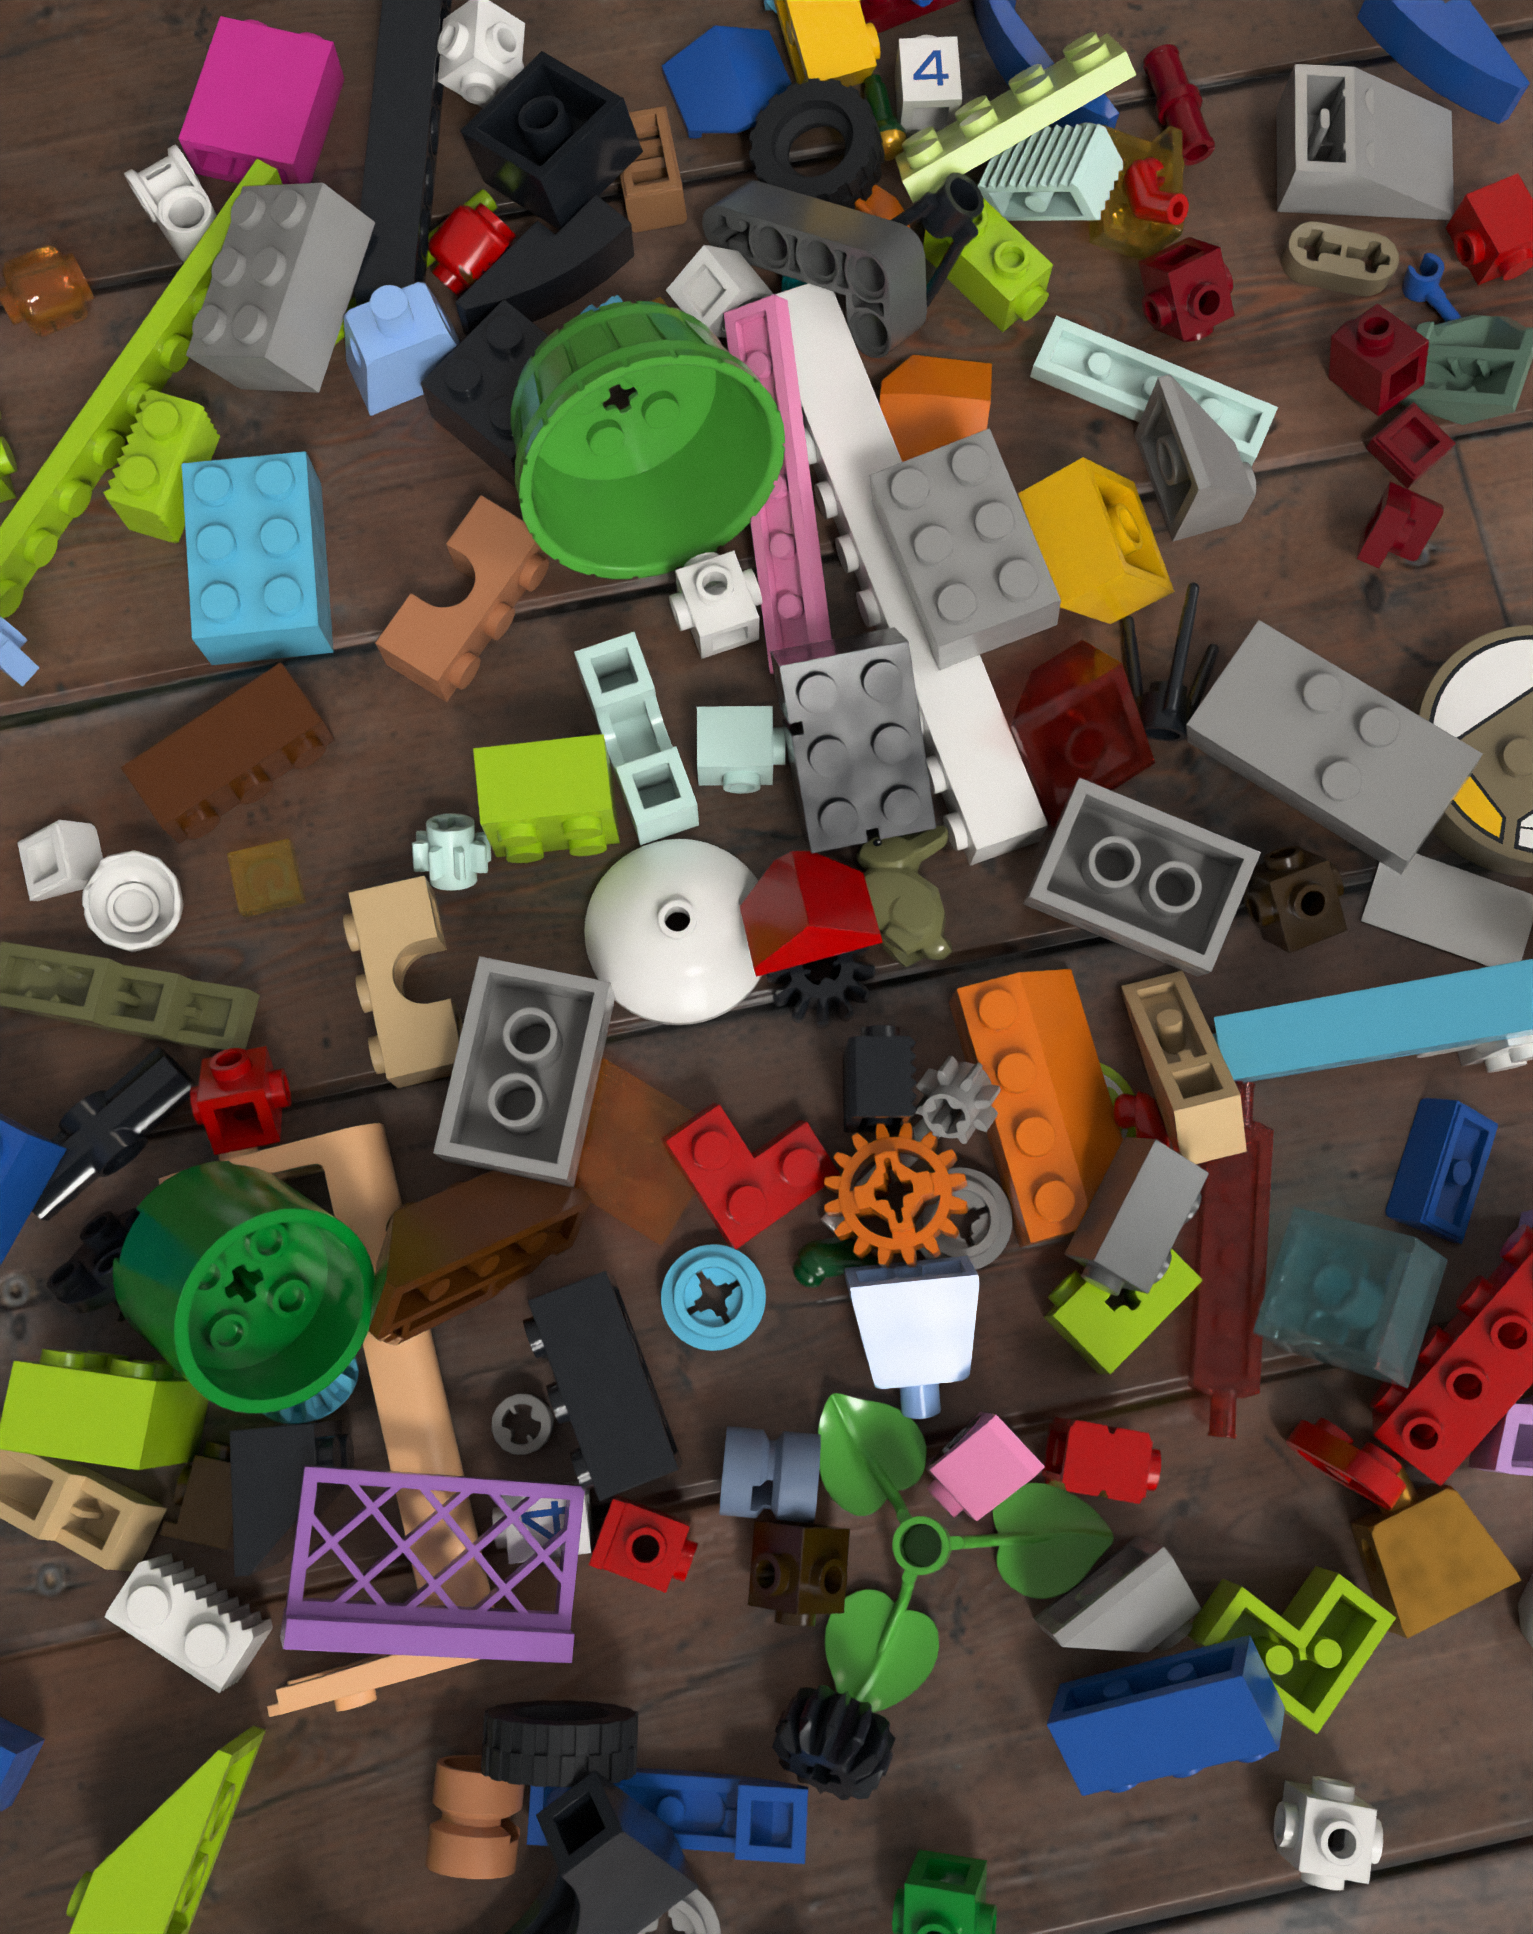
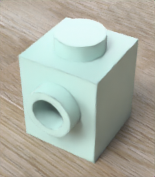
M773 706L697 707L698 785H723V790L738 794L756 792L760 790V785H773V765H785L783 727H773Z

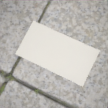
M1415 854L1401 875L1379 862L1361 921L1490 967L1522 960L1533 923V895Z

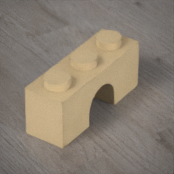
M425 876L350 892L349 898L353 913L343 915V923L351 951H361L365 974L356 975L355 979L358 997L364 1013L373 1011L378 1035L368 1037V1045L376 1074L386 1073L387 1080L397 1088L451 1076L463 1027L459 1008L451 998L428 1004L412 1002L406 999L403 989L406 971L415 960L427 954L447 950L433 888Z

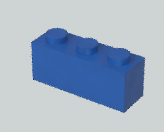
M1248 1635L1061 1683L1057 1690L1047 1726L1081 1795L1085 1796L1106 1790L1120 1793L1135 1787L1138 1783L1171 1775L1176 1778H1185L1198 1773L1203 1768L1236 1760L1242 1763L1260 1760L1271 1752L1279 1751L1285 1707L1251 1636Z

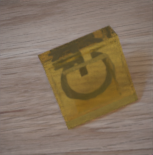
M289 838L227 853L239 913L244 918L306 903L294 845Z

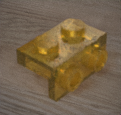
M1102 125L1106 127L1123 160V170L1118 171V180L1114 181V190L1110 191V200L1105 201V210H1101V220H1089V243L1138 260H1143L1165 249L1177 240L1183 233L1185 220L1180 225H1170L1135 218L1132 215L1126 196L1123 178L1128 166L1133 161L1154 157L1164 166L1163 169L1156 172L1157 177L1164 176L1166 178L1160 190L1183 194L1184 158L1182 156V130L1169 126L1153 141L1149 142Z

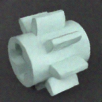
M456 813L437 815L427 820L426 831L416 832V841L412 842L414 872L429 871L430 884L437 889L450 891L466 889L476 884L477 873L488 872V862L491 861V845L484 832L475 833L474 819L470 816Z

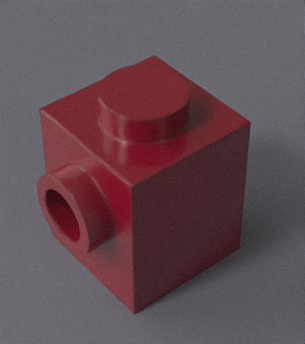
M1377 303L1356 319L1345 322L1331 335L1329 380L1379 417L1424 385L1429 340Z

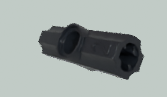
M157 1047L109 1090H100L83 1098L60 1120L58 1127L61 1131L50 1140L67 1148L32 1210L39 1219L49 1221L67 1204L76 1199L98 1177L112 1175L133 1161L148 1143L146 1136L190 1098V1088L196 1086L194 1080L164 1049Z

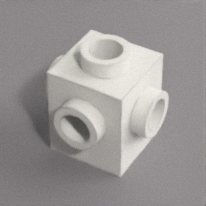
M469 0L443 19L442 32L437 44L440 54L438 82L460 94L468 102L484 108L524 69L522 57L525 23L490 0Z
M735 551L718 555L715 552L703 553L691 558L685 563L683 568L675 570L677 593L669 595L671 609L679 630L683 631L690 628L701 659L759 640L760 617L755 606L763 604L760 588L751 568L744 571L741 570Z
M1313 1776L1312 1785L1285 1780L1283 1801L1279 1802L1275 1812L1274 1839L1277 1845V1852L1301 1872V1880L1308 1884L1330 1890H1344L1345 1880L1369 1884L1371 1863L1377 1864L1380 1860L1383 1849V1829L1380 1820L1376 1819L1377 1809L1354 1794L1355 1786L1353 1784L1321 1776ZM1334 1831L1333 1845L1332 1847H1329L1328 1839L1330 1834Z

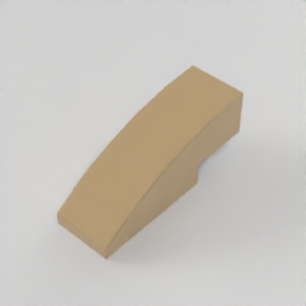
M0 1450L1 1519L37 1539L56 1541L106 1570L133 1571L137 1564L142 1562L167 1507L71 1460Z

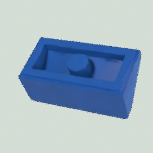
M1422 1099L1418 1105L1386 1207V1216L1399 1223L1450 1242L1462 1244L1496 1135L1498 1123L1458 1100Z

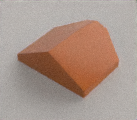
M912 355L882 380L879 405L902 462L987 429L991 404V363Z

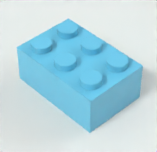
M307 452L182 463L192 640L210 664L220 665L334 653L322 486Z

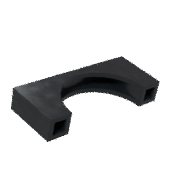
M595 1770L536 1814L553 1855L552 1867L546 1883L536 1900L505 1934H638L696 1890L699 1885L671 1827Z

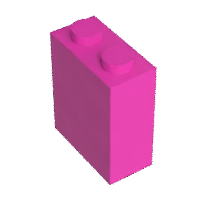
M220 16L178 138L194 173L239 184L255 160L259 159L277 169L283 184L311 183L345 80L334 42L309 32L297 34L268 27L256 20L240 21Z

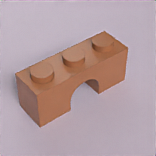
M482 495L446 543L455 569L475 581L471 593L465 600L450 607L432 606L415 595L410 594L375 643L387 666L445 702L449 700L456 688L463 690L471 683L481 663L479 656L491 639L499 640L506 633L515 615L513 607L525 590L532 592L539 586L549 567L548 554L535 542L525 522Z

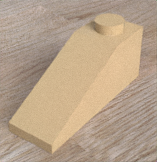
M1183 970L1121 986L1122 996L1152 1090L1174 1151L1194 1164L1247 1152L1241 1094Z

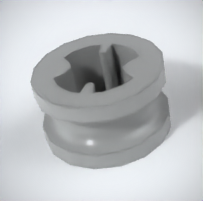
M516 1394L506 1398L497 1406L492 1416L491 1430L495 1441L503 1450L516 1455H526L540 1450L549 1441L554 1430V1417L551 1408L542 1398L533 1394ZM520 1404L531 1406V1418L541 1422V1429L537 1437L533 1434L526 1436L527 1444L514 1441L515 1430L505 1426L509 1411L513 1414H519L518 1405Z

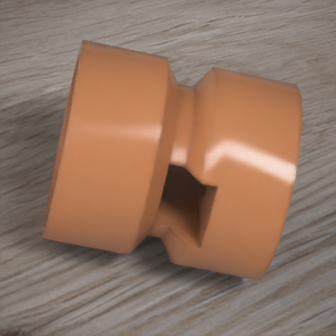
M457 1755L440 1758L436 1763L432 1803L442 1811V1818L431 1823L429 1826L425 1866L430 1871L440 1875L465 1879H495L514 1874L517 1866L520 1828L510 1820V1817L519 1812L523 1807L525 1785L495 1781L489 1776L485 1777L482 1775V1755Z

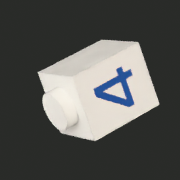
M921 35L915 38L899 39L895 67L898 122L906 129L907 137L931 126L934 127L935 132H938L957 121L955 112L961 108L962 104L957 36L936 37L933 35Z
M579 1481L566 1482V1484H580ZM590 1489L585 1490L578 1555L591 1553L596 1546ZM502 1495V1498L511 1509L525 1498L523 1496ZM540 1498L519 1517L520 1521L541 1547L563 1528L566 1499ZM499 1507L493 1508V1525L504 1516ZM512 1524L495 1538L497 1549L507 1548L509 1564L523 1563L535 1553ZM561 1546L558 1547L551 1555H549V1557L559 1558L561 1555Z

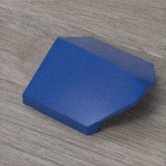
M715 25L662 65L663 77L688 137L693 139L701 138L702 133H739L755 127L757 124L756 117L761 110L764 111L769 105V100L774 95H780L788 90L787 87L792 85L769 30Z

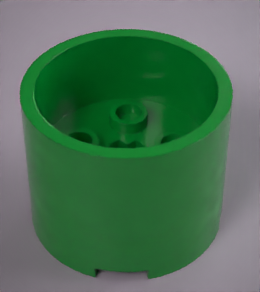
M230 1161L208 1162L185 1169L154 1188L136 1207L140 1214L125 1239L120 1258H114L113 1285L119 1308L131 1327L202 1396L223 1408L236 1412H275L300 1404L324 1390L354 1359L369 1330L375 1273L365 1246L359 1237L343 1222L275 1175L255 1167L235 1165Z

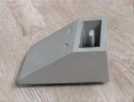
M1294 65L1276 108L1277 212L1450 220L1454 214L1451 110L1356 67Z

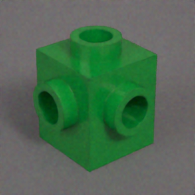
M919 1849L905 1881L904 1889L898 1888L895 1896L892 1916L893 1934H996L997 1905L986 1903L987 1860Z

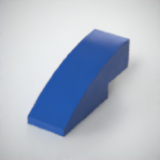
M1364 0L1357 16L1358 20L1376 42L1406 71L1436 93L1474 114L1497 124L1509 119L1530 82L1470 0H1450L1446 3L1443 0Z

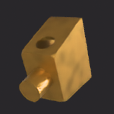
M1396 1458L1402 1465V1469L1397 1476L1404 1481L1407 1488L1392 1510L1379 1506L1378 1509L1356 1519L1351 1523L1374 1600L1396 1617L1388 1631L1408 1639L1521 1581V1579L1492 1537L1451 1485L1443 1484L1439 1486L1437 1483L1432 1482L1415 1489L1399 1458Z

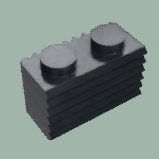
M892 1025L864 1026L860 1028V1036L848 1037L843 1054L844 1132L876 1133L877 1124H884L889 1133H899L903 1124L909 1123L918 1110L912 1105L917 1097L913 1092L917 1082L912 1078L917 1070L912 1065L916 1058V1055L912 1052L916 1042L910 1036H900V1027Z

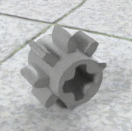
M948 1056L938 1071L929 1068L918 1082L916 1087L924 1096L916 1106L918 1110L915 1114L923 1115L926 1125L933 1131L932 1135L935 1137L958 1138L962 1144H966L976 1128L987 1132L997 1117L998 1112L991 1105L1001 1089L1000 1086L991 1084L990 1078L982 1069L983 1065L981 1063H957L953 1056Z

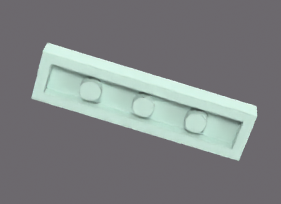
M1057 315L1036 358L1030 375L1031 378L1140 422L1157 378L1170 374L1235 442L1242 462H1248L1251 467L1278 409L1277 406Z

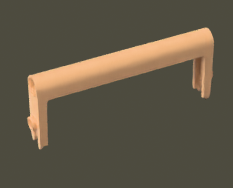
M373 1123L354 1126L261 1151L258 1150V1147L218 1155L219 1161H230L235 1165L255 1167L275 1175L282 1181L324 1171L334 1217L343 1222L359 1237L370 1256L374 1273L376 1272V1263L387 1233V1222L393 1212L402 1206L384 1124ZM177 1173L159 1178V1185ZM431 1329L396 1346L387 1344L384 1341H378L368 1330L363 1342V1348L391 1471L464 1476ZM401 1488L396 1493L406 1536L431 1515L435 1509L419 1489ZM430 1490L441 1504L445 1503L456 1493ZM468 1496L449 1514L473 1543L478 1539V1534ZM443 1519L409 1547L433 1577L466 1549ZM474 1557L441 1585V1588L456 1606L474 1607L491 1592L487 1574ZM412 1564L417 1590H419L427 1582ZM435 1592L420 1603L445 1605ZM376 1654L332 1669L287 1681V1686L276 1689L278 1703L267 1706L269 1717L277 1716L333 1700L336 1712L353 1709L377 1700L376 1688L479 1659Z

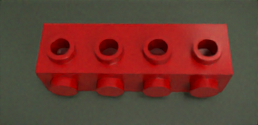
M1526 1224L1517 1228L1507 1239L1500 1251V1257L1504 1260L1488 1279L1479 1275L1463 1290L1456 1302V1308L1460 1311L1444 1329L1436 1325L1422 1337L1412 1355L1416 1362L1402 1378L1391 1375L1378 1388L1370 1402V1407L1374 1409L1372 1411L1373 1435L1439 1486L1443 1485L1533 1384V1227L1530 1228Z

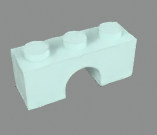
M635 632L575 651L574 654L584 690L600 734H604L609 759L640 845L699 826L698 804L677 747L672 746L656 698L655 687Z

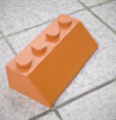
M1072 970L1018 972L957 988L949 1005L965 1060L972 1064L981 1063L983 1065L982 1069L990 1078L991 1084L1000 1086L1001 1089L991 1105L998 1112V1115L986 1133L1003 1191L1011 1206L1012 1222L1019 1246L1021 1248L1073 1234L1084 1217L1123 1138L1119 1126L1114 1121V1108Z

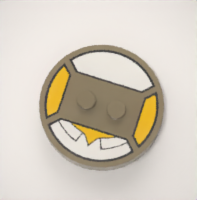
M1522 625L1492 631L1460 648L1426 681L1416 695L1409 710L1483 753L1473 773L1432 831L1449 848L1476 865L1506 875L1533 877V625Z

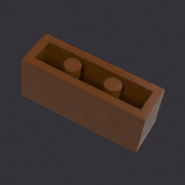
M280 662L120 768L161 828L180 844L187 838L194 840L210 833L220 823V817L240 803L250 804L264 797L272 789L273 781L291 769H303L315 763L325 753L326 746L335 741V739L294 679Z

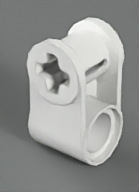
M175 144L168 148L167 157L138 173L130 169L124 173V176L151 221L157 223L179 258L185 262L217 214L193 169Z

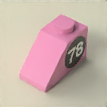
M979 1412L926 1464L925 1469L935 1479L926 1489L953 1518L964 1510L969 1517L978 1521L1032 1480L1045 1466L996 1414Z

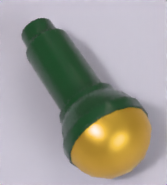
M872 74L864 81L866 86L864 94L872 108L880 131L885 160L890 161L904 151L902 143L908 139L906 129L897 121V118L893 116L887 88L882 83L881 76Z

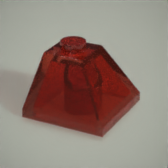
M1082 639L1031 671L1010 725L1047 822L1055 827L1070 790L1078 778L1112 791L1155 764V760L1121 662Z

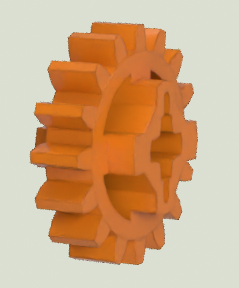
M911 1123L903 1124L899 1137H891L884 1124H877V1140L868 1143L865 1138L856 1133L852 1136V1140L857 1152L852 1157L836 1152L833 1158L843 1170L841 1177H825L824 1185L827 1189L839 1194V1199L825 1204V1212L832 1217H844L845 1220L837 1226L834 1232L841 1241L850 1239L855 1235L858 1237L853 1252L860 1259L867 1256L874 1248L878 1250V1262L881 1267L889 1268L894 1254H902L909 1268L916 1267L917 1263L916 1250L924 1247L935 1258L941 1255L939 1245L935 1240L941 1233L955 1239L958 1237L959 1230L949 1219L951 1214H966L968 1212V1204L966 1201L954 1197L953 1192L968 1186L965 1174H948V1170L957 1162V1156L953 1149L937 1155L935 1150L938 1144V1137L932 1135V1131L918 1142L915 1141ZM900 1154L917 1157L931 1167L934 1172L929 1173L928 1170L919 1173L914 1172L903 1165ZM875 1160L876 1169L867 1183L855 1187L861 1172ZM891 1169L905 1191H913V1193L903 1196L904 1207L901 1208L902 1222H900L898 1215L891 1208L888 1201L880 1200V1198L886 1197L890 1193L889 1184L892 1183ZM938 1200H940L932 1220L922 1230L917 1231L916 1221L925 1207L937 1204ZM878 1217L889 1225L893 1238L879 1236L871 1232L861 1224L858 1218L870 1219Z

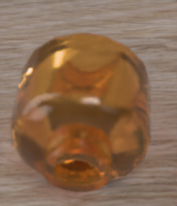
M51 245L43 246L7 261L2 268V276L7 286L0 289V301L13 325L25 321L31 332L37 336L44 337L87 318L89 311L87 302L95 299L73 253L63 256L56 247Z

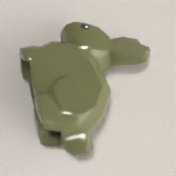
M936 826V829L906 834L903 837L896 836L881 840L879 837H876L860 846L855 854L860 866L866 870L864 877L883 941L881 945L903 967H908L923 958L944 960L953 951L951 941L944 936L946 915L939 890L935 885L918 874L921 862L946 845L949 839V832L945 826Z

